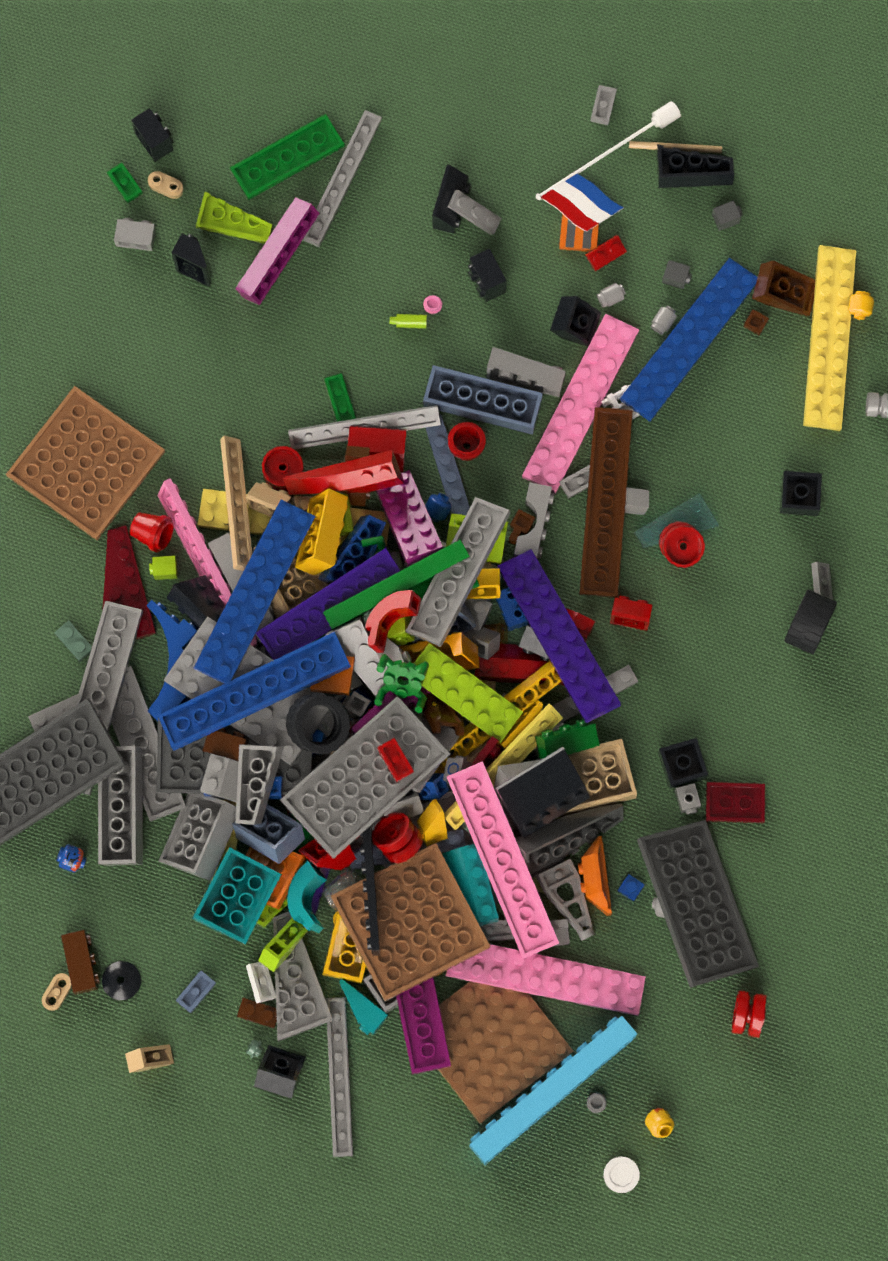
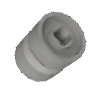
M868 392L865 415L867 417H877L880 414L882 418H888V394L884 393L883 396H880L879 393Z

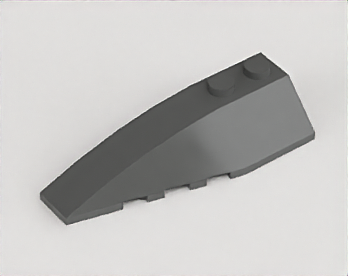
M623 805L603 806L567 815L551 821L525 838L522 836L515 838L531 877L534 878L538 874L564 862L563 858L570 853L574 855L579 852V847L584 843L590 844L595 840L597 834L600 832L604 834L624 820Z

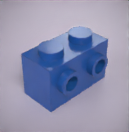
M509 588L500 590V598H496L508 631L528 625L527 619Z

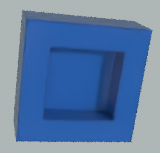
M628 874L619 887L618 892L634 902L645 884Z

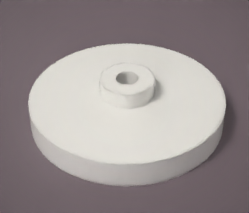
M616 1157L610 1160L603 1174L606 1185L617 1193L631 1191L637 1185L640 1176L635 1162L627 1157Z

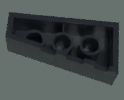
M657 144L658 188L733 185V158L714 154L704 155L699 154L698 151H681L680 148L675 147L670 149L665 148L664 145Z
M205 575L174 584L167 596L170 602L174 601L179 606L178 610L182 614H186L192 620L191 623L196 628H200L207 616L217 622L225 608L222 600Z

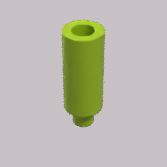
M397 314V317H390L389 324H396V328L426 329L427 315Z

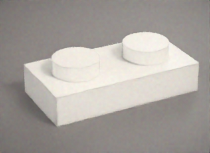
M261 962L246 965L256 1003L276 999L269 969Z

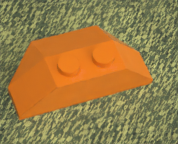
M598 836L581 857V863H578V873L583 876V882L580 884L581 892L585 894L587 901L605 915L611 916L612 908L602 836Z

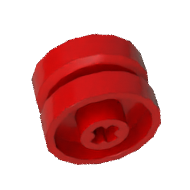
M286 446L275 447L268 451L262 462L265 482L276 491L284 490L288 492L283 477L304 472L303 461L299 453L293 448Z
M678 521L669 524L663 529L659 537L661 553L676 567L686 568L693 566L704 554L705 543L703 537L698 530L687 522Z
M395 812L385 816L377 823L372 832L374 845L392 863H401L409 860L419 851L422 845L423 836L420 830L413 825L412 821L404 813Z
M739 990L735 1002L731 1033L741 1035L745 1030L746 1023H748V1035L759 1038L766 1014V995L756 993L752 1004L749 1005V992Z

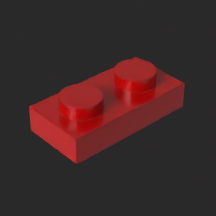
M615 235L585 254L593 270L597 271L627 251L619 236Z
M395 738L377 747L396 782L414 773Z

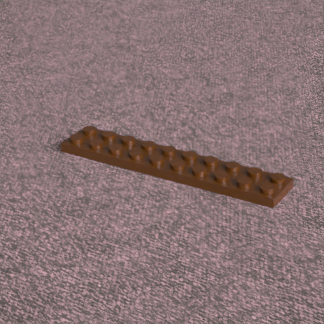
M595 407L579 595L618 597L633 410Z

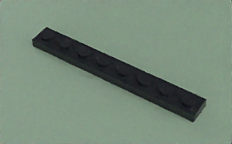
M370 826L360 835L363 836L364 843H360L361 855H365V862H361L362 874H366V881H363V892L367 893L368 900H364L365 912H369V919H365L366 931H370V938H367V948L372 951V956H380L372 831Z

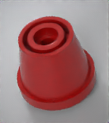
M462 422L451 429L448 435V447L455 457L463 461H470L477 458L484 451L486 437L478 425L471 422ZM469 444L470 448L464 449L463 445Z
M141 512L134 517L130 526V535L148 546L149 550L156 553L167 547L174 531L171 517Z

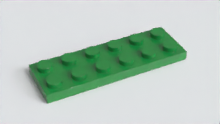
M324 114L229 168L247 199L250 200L345 147L327 115Z

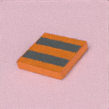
M562 214L559 249L585 252L595 249L597 247L599 224L586 232L574 225Z

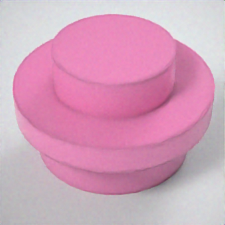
M434 295L428 296L423 303L425 311L429 314L438 313L442 308L441 299Z

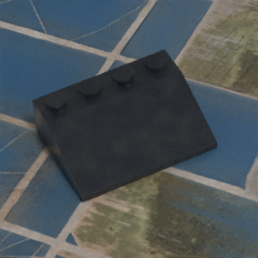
M563 747L496 787L513 825L523 838L590 798L584 783Z

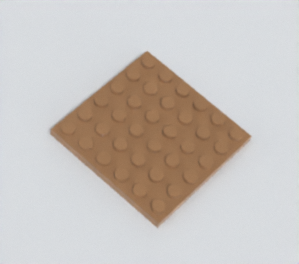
M74 386L9 469L6 476L92 538L98 540L166 451Z
M436 843L417 852L405 862L395 863L375 873L380 956H372V951L367 948V938H370V931H366L365 919H369V912H365L364 900H368L367 893L363 892V881H366V878L331 895V899L384 1002L491 947Z
M470 981L439 1005L451 1067L438 1070L480 1124L573 1053L572 1048L529 993Z

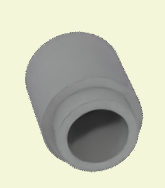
M614 283L600 290L597 298L603 308L606 306L610 307L624 300L626 292L621 284Z
M669 306L661 307L652 320L650 327L655 332L663 335L677 318L675 315L676 311Z

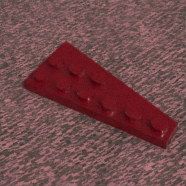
M125 525L108 530L103 607L105 601H110L143 610L136 639L154 635L156 631L150 609L147 607V598L127 526Z

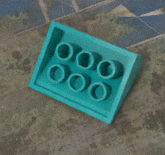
M475 844L442 853L478 924L482 926L498 922L499 917L488 875Z
M229 847L192 919L246 944L282 874Z

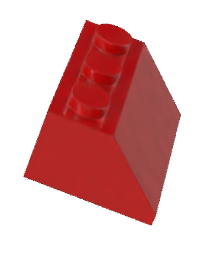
M349 427L348 446L370 448L369 455L393 450L400 471H404L407 430Z

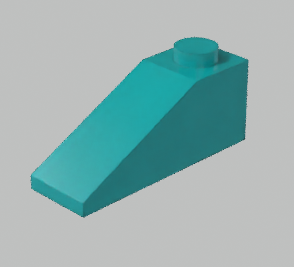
M341 978L339 983L358 1024H360L359 1029L366 1035L371 1033L374 1036L388 1018V1015Z

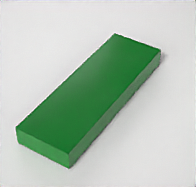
M342 373L324 378L337 422L356 419Z

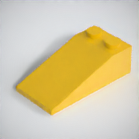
M337 912L322 975L338 979L342 978L343 980L360 984L363 980L366 965L339 912Z

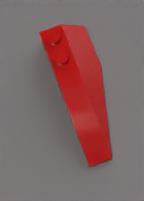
M393 450L283 477L289 495L319 494L327 489L338 493H367L404 484V479Z
M500 644L499 650L488 660L479 657V668L475 669V677L479 680L522 683L548 661L541 659L538 654L523 652V648L518 645ZM546 678L541 679L539 684H543Z

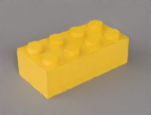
M327 489L309 499L307 512L314 515L315 519L298 550L295 568L315 576L335 565L337 561V548L341 542L340 534L344 527V514L348 509V496Z

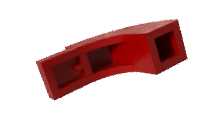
M413 590L399 591L385 597L370 613L365 628L370 632L368 646L375 652L384 653L388 632L397 620L408 616H418L421 598Z

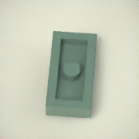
M67 621L54 632L79 662L90 654L92 646L70 621Z

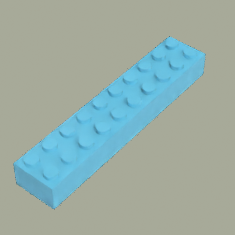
M615 1016L606 1025L607 1029L604 1031L598 1030L592 1036V1041L589 1044L584 1042L577 1048L575 1056L572 1057L570 1054L561 1063L562 1067L558 1070L556 1067L547 1074V1079L543 1083L539 1080L531 1087L532 1092L529 1095L525 1093L516 1100V1106L513 1108L507 1107L501 1113L502 1117L498 1121L493 1119L485 1126L486 1131L484 1133L478 1132L470 1139L471 1144H469V1147L484 1165L496 1157L636 1038L637 1033L623 1016L620 1018Z

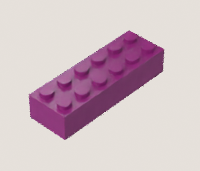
M410 470L401 473L404 484L376 490L379 502L407 567L443 549Z

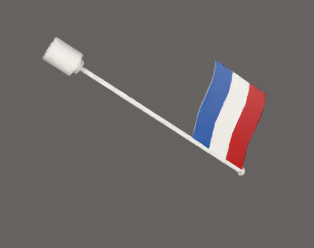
M672 101L652 113L653 117L650 124L540 194L537 193L536 199H543L557 208L574 225L588 232L624 207L610 200L598 187L578 173L653 125L661 129L681 117L679 109Z

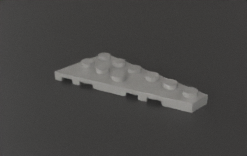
M290 912L273 917L274 937L292 918ZM301 939L285 961L275 970L278 1042L333 1021L306 947Z

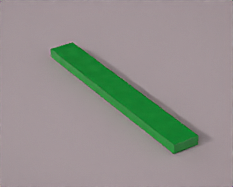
M460 539L324 611L323 614L331 629L375 607L385 597L395 592L407 590L470 556Z

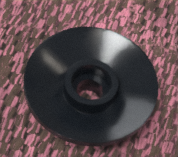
M118 961L109 965L104 971L102 986L109 997L120 1001L127 1000L139 991L141 975L133 964ZM122 976L124 977V982L120 984L117 982V979Z

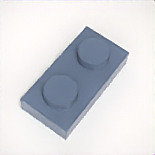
M200 971L175 1001L189 1013H192L216 985V982L203 971Z

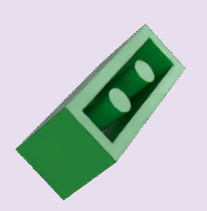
M584 719L576 721V724L571 726L570 724L561 725L558 730L542 731L541 735L535 736L540 759H544L561 747L565 749L567 755L600 746L595 723H586Z

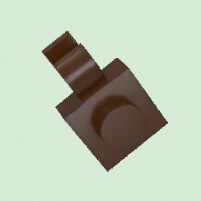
M519 509L510 524V528L514 530L508 542L516 545L518 536L521 533L524 535L528 534L536 518Z

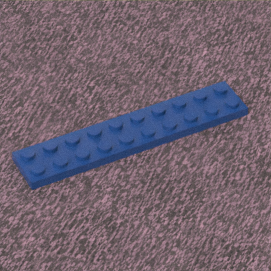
M729 258L624 392L620 401L651 422L754 289L758 277Z
M280 500L194 666L195 670L223 684L230 683L315 519L314 515Z
M333 632L235 678L229 684L225 683L158 715V718L173 751L336 675L351 666L336 633Z

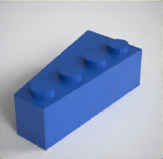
M371 515L361 516L353 527V531L349 533L337 550L335 565L323 571L318 579L331 584L371 558L378 544L362 547L361 540L381 536L386 522Z

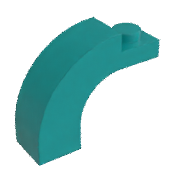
M309 861L294 875L289 886L287 903L293 920L302 924L308 931L313 930L320 933L324 927L314 915L311 902L315 891L327 879L320 869Z

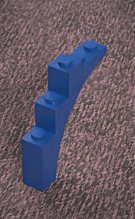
M151 600L147 607L160 622L168 643V674L199 628H196L191 623L192 621L188 623L185 619L180 621L173 614L169 616L165 612L167 610L166 607L160 602L156 604ZM164 682L157 699L147 711L158 721L159 714L191 699Z

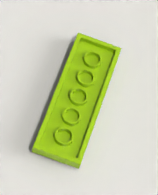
M428 643L414 662L415 665L425 661L429 663L422 687L501 743L523 711L435 646Z

